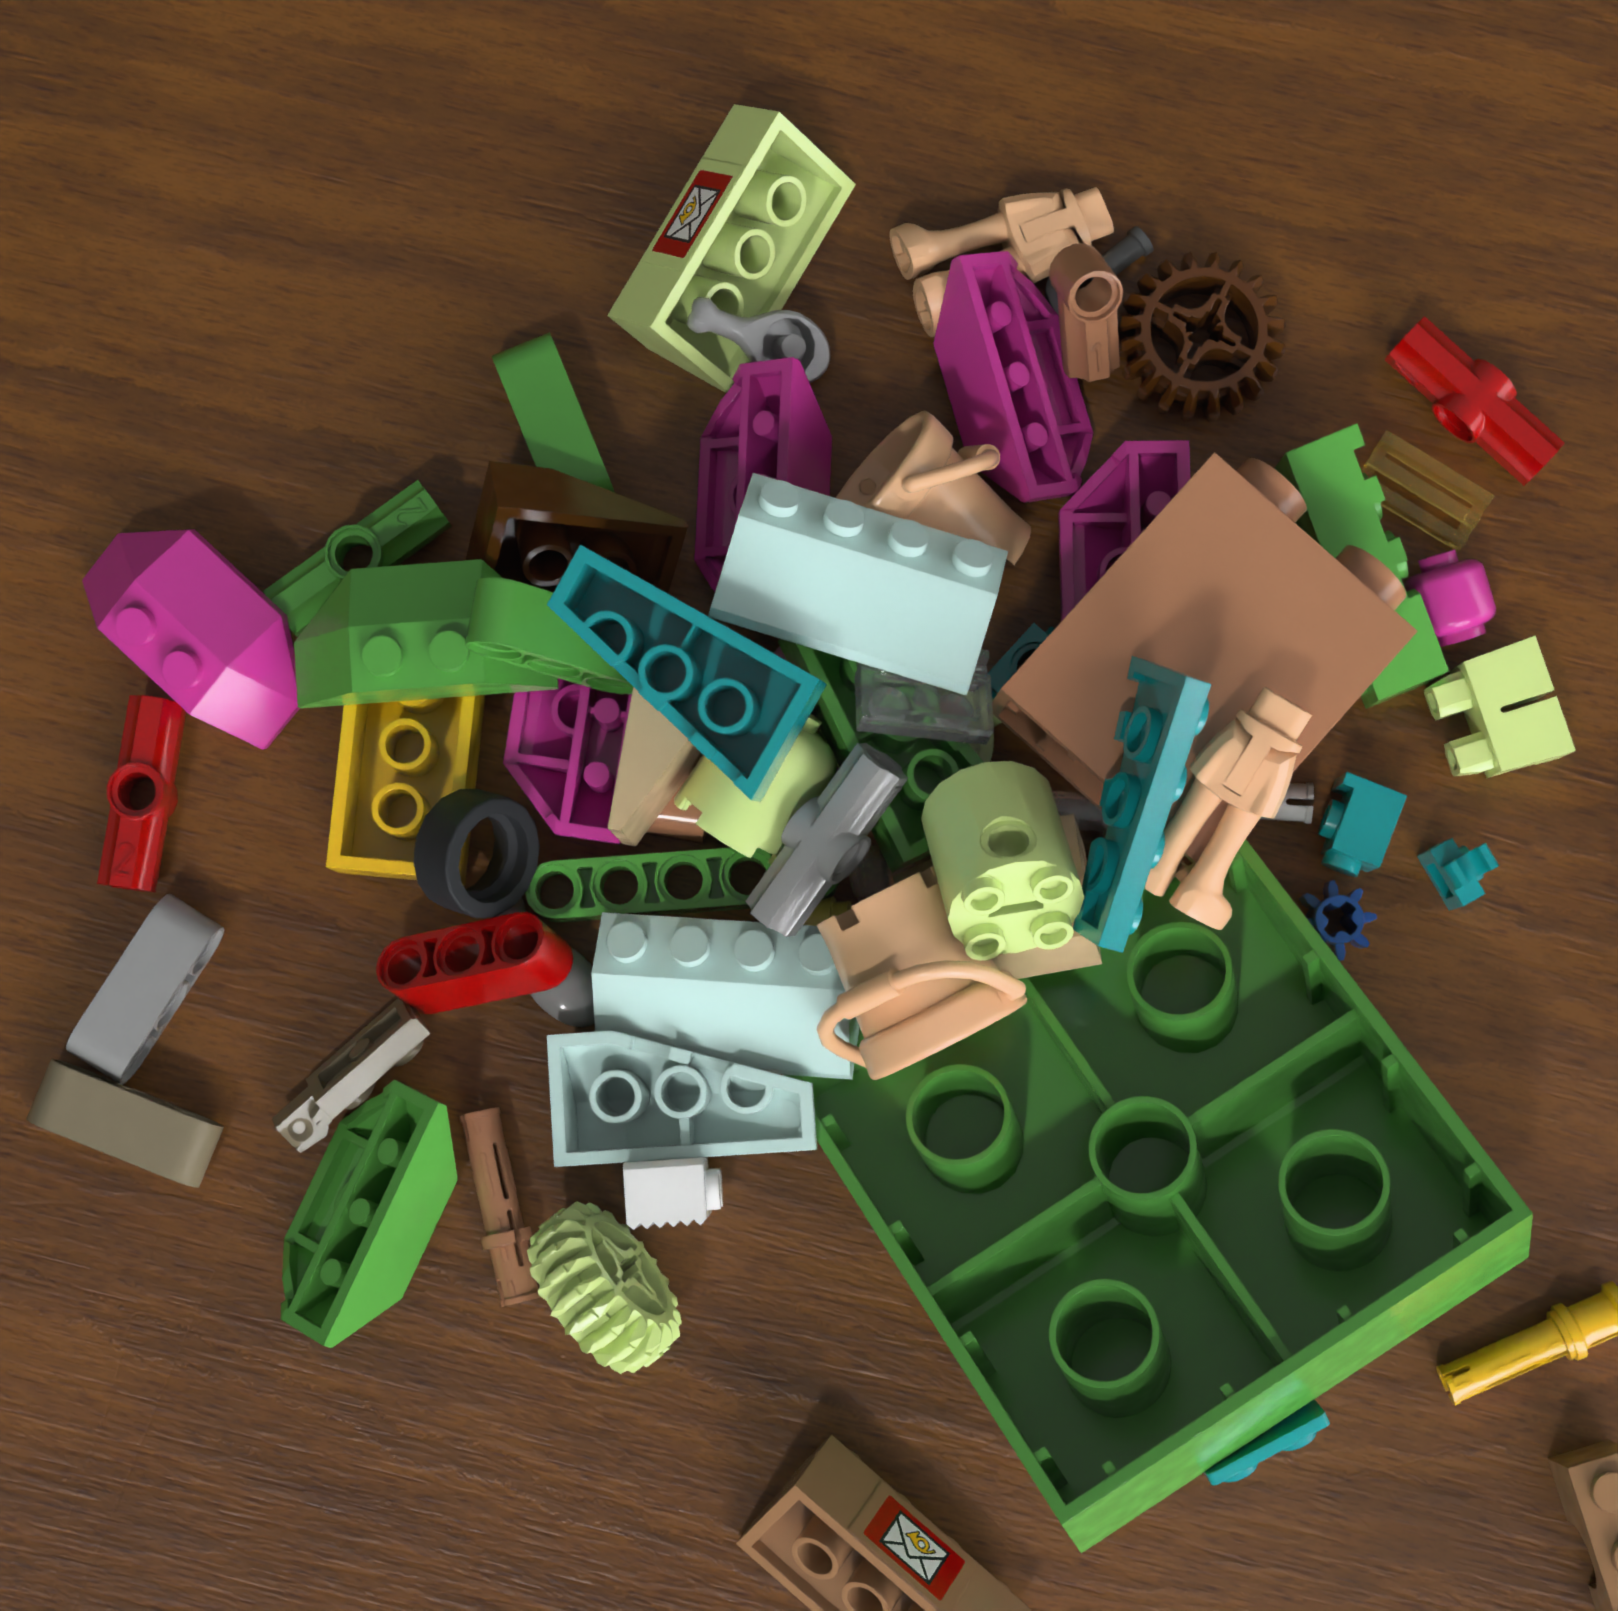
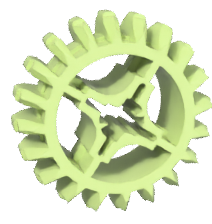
M577 1201L567 1209L562 1208L539 1226L540 1229L530 1237L531 1246L527 1250L528 1259L532 1264L530 1267L531 1277L540 1285L538 1295L545 1299L552 1310L550 1316L556 1317L565 1329V1335H571L579 1343L582 1352L586 1354L591 1352L598 1364L604 1367L609 1365L612 1370L622 1374L625 1371L635 1373L643 1366H650L670 1349V1345L680 1337L679 1325L682 1323L680 1312L676 1309L678 1305L677 1297L669 1290V1279L660 1272L656 1265L657 1259L652 1258L644 1248L643 1241H638L630 1233L628 1225L619 1224L611 1212L601 1211L598 1206L590 1202L585 1205Z

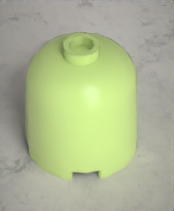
M810 714L761 802L751 801L711 760L702 755L674 797L675 805L685 811L690 805H694L702 812L696 825L744 856L751 858L757 848L773 854L768 861L771 866L785 846L781 836L789 820L807 801L820 796L837 772V760L829 743L816 733L822 722Z

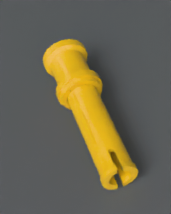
M1613 1281L1601 1284V1292L1568 1307L1562 1303L1551 1306V1310L1546 1313L1547 1320L1447 1364L1436 1366L1438 1376L1445 1391H1450L1448 1396L1453 1405L1461 1404V1401L1563 1356H1566L1568 1360L1575 1359L1579 1361L1584 1359L1588 1355L1587 1349L1617 1337L1618 1286Z

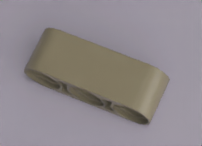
M53 1058L48 1065L26 1118L28 1122L175 1182L197 1188L200 1187L224 1128L223 1125L209 1118L124 1084L120 1085L114 1080L79 1066Z

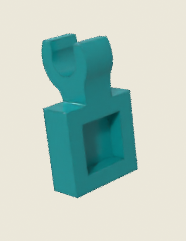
M1453 838L1438 843L1417 855L1449 911L1463 907L1486 894L1478 881L1483 879L1484 873L1499 866L1487 843L1469 850L1464 845L1458 848Z

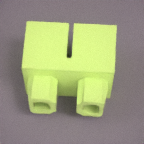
M1536 635L1464 661L1449 671L1450 675L1424 689L1426 701L1435 721L1464 712L1471 735L1444 744L1445 755L1453 776L1485 772L1486 778H1490L1519 768L1559 759L1576 751L1557 696L1505 713L1501 711L1511 706H1518L1537 700L1554 691Z

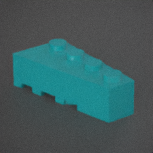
M582 545L579 546L547 603L548 607L610 666L614 667L657 711H660L688 738V741L734 782L733 784L751 801H762L827 686L825 682Z

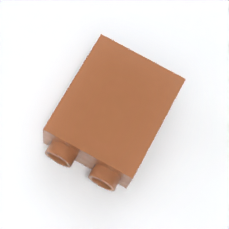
M1214 452L1005 683L987 710L1102 811V807L1099 805L1105 779H1112L1120 772L1124 753L1123 742L1114 740L1119 713L1121 711L1133 712L1139 684L1127 679L1131 657L1135 656L1155 662L1210 683L1211 687L1207 696L1209 701L1207 721L1201 732L1194 736L1185 763L1187 768L1186 784L1181 796L1172 803L1165 824L1166 827L1179 809L1196 778L1189 769L1190 764L1202 748L1219 731L1237 718L1236 714L1240 709L1249 712L1263 687L1272 690L1312 715L1296 740L1303 747L1300 753H1295L1297 756L1293 769L1294 772L1418 631L1395 611L1406 598V591L1399 579L1389 568L1370 553L1352 545L1345 546L1334 558L1296 524L1297 520L1306 512V503L1298 490L1281 473L1265 462L1255 458H1247L1235 471ZM1222 800L1184 854L1175 874V877L1180 882L1192 870L1216 830L1229 804L1226 801Z

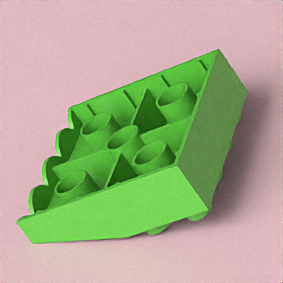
M1246 839L1235 855L1224 879L1223 896L1231 904L1232 917L1222 930L1205 925L1170 904L1169 899L1181 883L1174 877L1162 897L1156 896L1144 889L1141 897L1143 900L1142 918L1134 933L1128 936L1123 953L1100 947L1102 964L1018 979L1026 986L1024 994L1027 997V1003L1024 1006L939 1052L878 1080L871 1079L867 1069L858 1064H854L852 1080L784 1075L813 1083L816 1138L819 1145L1055 1516L1081 1553L1529 1257L1533 1219L1532 1211ZM861 1029L859 1030L858 1034V1047L860 1045V1042L864 1039Z

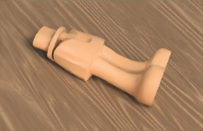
M1097 187L1073 195L1070 189L1066 188L1060 190V192L1029 193L1002 198L999 201L998 213L956 228L926 230L912 223H904L890 230V243L897 266L903 277L907 280L928 273L937 264L949 258L982 247L1002 243L1003 250L1001 251H1008L1018 263L1017 270L1031 282L1036 283L1049 276L1050 265L1054 257L1063 248L1079 243H1086L1092 246L1091 241L1112 234L1114 227L1103 197ZM949 270L930 273L914 281L913 299L915 308L925 332L930 337H935Z
M1263 687L1249 712L1240 709L1236 714L1237 718L1219 731L1202 748L1190 764L1189 769L1196 778L1174 817L1163 830L1165 835L1164 851L1158 864L1150 869L1144 888L1156 896H1164L1175 877L1179 863L1191 843L1222 800L1226 801L1229 804L1204 851L1169 899L1170 904L1176 909L1218 930H1222L1232 917L1231 904L1223 896L1224 879L1238 850L1261 816L1275 818L1286 796L1297 756L1295 753H1300L1303 747L1296 740L1312 716L1304 709L1266 687Z

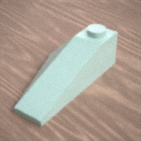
M617 1031L547 1035L554 1167L817 1150L813 1083Z

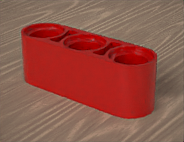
M516 912L394 940L384 948L379 956L376 974L378 981L384 988L422 1014H435L547 991L557 987L566 979L571 971L574 958L569 944L536 915L529 912Z

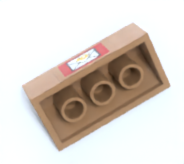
M832 1434L801 1464L736 1542L743 1551L811 1611L1032 1610L1014 1595L1008 1586L990 1574L966 1553L954 1539L942 1532L918 1511L904 1495L894 1490L869 1468L856 1453L845 1447Z

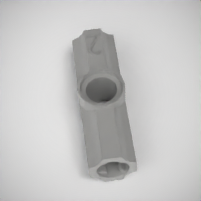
M867 743L856 744L822 794L810 799L801 806L784 828L781 840L785 846L745 901L751 909L750 913L757 920L785 937L796 936L832 884L840 883L848 877L867 854L871 845V839L867 835L908 779L903 773L902 767L887 754L876 750Z

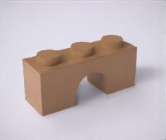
M1608 1439L1547 1458L1567 1522L1573 1524L1579 1531L1594 1567L1596 1583L1590 1584L1588 1587L1596 1611H1618V1443Z

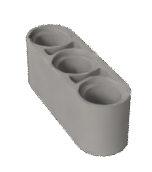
M166 894L151 910L75 1026L68 1039L66 1050L118 1084H125L139 1069L214 954L224 935V927L174 895Z

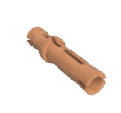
M500 1107L464 1114L459 1116V1120L463 1127L486 1233L485 1237L480 1238L483 1251L489 1250L500 1298L499 1305L503 1307L541 1297L538 1295L537 1282L531 1277L530 1267L532 1264L527 1254L529 1249L528 1240H530L533 1234L531 1226L524 1227L513 1169L500 1117L501 1111Z

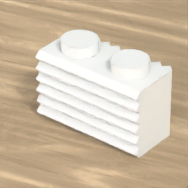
M708 1157L623 1163L626 1224L633 1230L640 1225L648 1229L654 1223L661 1228L667 1222L675 1227L680 1221L688 1226L693 1220L701 1225L712 1213V1210L723 1207L721 1168H709Z

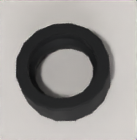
M459 789L441 798L426 814L416 836L413 862L419 886L429 900L446 909L474 918L498 916L511 909L526 893L536 872L540 848L536 824L523 805L509 797L488 791ZM488 817L492 823L495 838L493 856L482 877L473 886L465 889L462 885L459 871L461 849L468 833L480 820Z

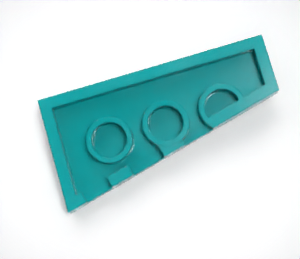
M1135 656L1131 657L1127 676L1128 680L1139 683L1133 712L1121 711L1119 713L1114 740L1123 742L1124 753L1120 772L1112 779H1105L1099 805L1102 807L1103 821L1108 825L1105 838L1098 837L1091 843L1082 883L1084 900L1080 913L1075 918L1073 925L1074 931L1095 945L1122 953L1128 936L1134 933L1141 921L1143 913V900L1141 897L1150 869L1154 868L1162 857L1165 846L1163 830L1172 803L1178 800L1184 790L1187 780L1185 763L1194 736L1201 732L1207 721L1209 713L1207 696L1211 687L1210 683Z

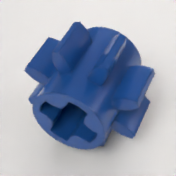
M1335 880L1324 883L1323 900L1320 901L1314 895L1308 893L1302 895L1299 900L1304 907L1309 909L1305 917L1328 947H1330L1337 959L1342 961L1346 954L1344 943L1349 942L1354 947L1360 949L1369 946L1370 943L1361 934L1365 923L1377 919V914L1371 912L1363 913L1362 908L1357 903L1363 894L1361 888L1353 890L1347 896L1338 895V886ZM1340 908L1344 912L1340 919V924L1346 931H1339L1328 935L1324 928L1329 920L1322 911L1329 912Z

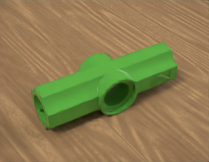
M417 480L357 524L345 525L335 530L328 538L325 547L263 592L287 615L289 628L299 637L347 575L348 571L344 570L343 560L351 548L358 545L372 547L373 557L366 568L397 566L452 526L425 488Z

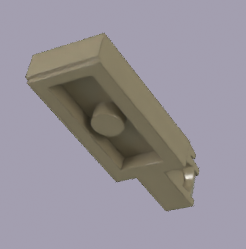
M397 998L306 1078L308 1087L272 1118L277 1131L300 1153L328 1135V1125L331 1124L332 1120L345 1108L353 1109L359 1106L372 1093L375 1082L393 1066L398 1067L406 1064L420 1051L423 1046V1040L430 1034L420 1013Z

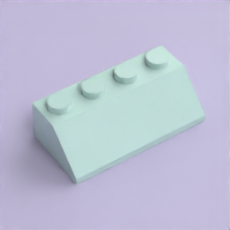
M753 473L738 515L708 617L967 695L998 596L1008 551L987 545L978 540L967 539L928 527L913 520L902 519L866 508L848 500H840L801 488L783 480H775Z
M602 912L591 973L595 1032L617 1031L776 1074L853 1079L855 1063L843 1059L826 1049L821 1044L816 1030L823 1013L837 1002L838 995L846 992L830 951L817 926L803 925L796 936L785 937L774 929L766 927L761 922ZM856 1017L842 1019L834 1029L835 1034L844 1041L857 1046L859 1024Z

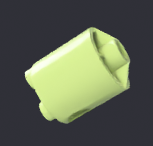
M1013 761L984 762L961 769L939 783L925 801L921 821L948 922L953 936L963 943L966 954L972 959L981 961L995 958L999 954L1019 953L1036 947L1055 949L1066 944L1073 937L1072 923L1080 913L1084 893L1049 781L1033 767Z

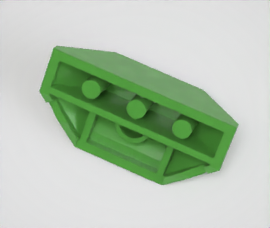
M482 559L350 569L294 642L297 703L300 709L559 689V681L556 677L485 657L466 648L465 642L476 581L485 577L502 578Z
M393 1080L383 1088V1093L367 1100L339 1122L284 1238L282 1281L285 1301L281 1303L280 1320L322 1346L333 1348L403 1298L458 1181L447 1106L400 1081Z

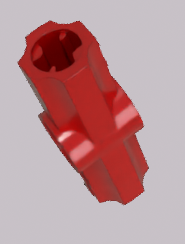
M1425 316L1384 359L1408 383L1433 403L1431 407L1432 412L1447 431L1463 442H1476L1523 486L1565 444L1539 418L1516 399L1517 391L1515 386L1501 370L1486 360L1479 358L1473 360Z
M129 695L117 769L110 776L106 786L110 811L97 880L99 885L156 893L168 819L174 813L178 803V790L175 785V778L187 712L176 701L146 695ZM144 778H151L156 790L154 800L148 807L142 810H135L130 802L132 787Z

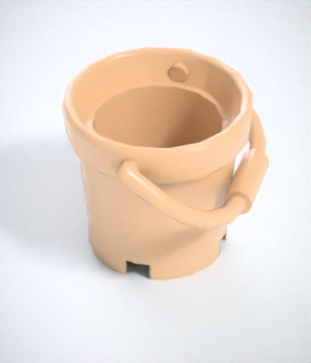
M921 411L909 417L891 431L866 457L836 496L840 500H848L866 508L902 519L913 520L928 527L967 539L978 540L987 545L1008 551L1006 559L1013 565L1016 564L1030 539L1031 526L1018 516L977 474L984 470L996 468L1000 462L999 450L994 445L985 444L965 446L956 452L952 448L953 436L927 411Z
M934 866L851 906L852 909L836 917L834 915L817 925L846 991L838 995L837 1002L823 1013L816 1029L821 1044L826 1049L843 1059L865 1067L870 1078L873 1080L886 1077L939 1052L1011 1014L1027 1003V997L1024 994L1026 986L1022 981L1014 978L1008 970H998L992 959L979 961L970 958L965 952L963 943L953 936ZM856 1017L864 1037L859 1047L844 1041L835 1034L834 1029L839 1021L844 1018L852 1019Z

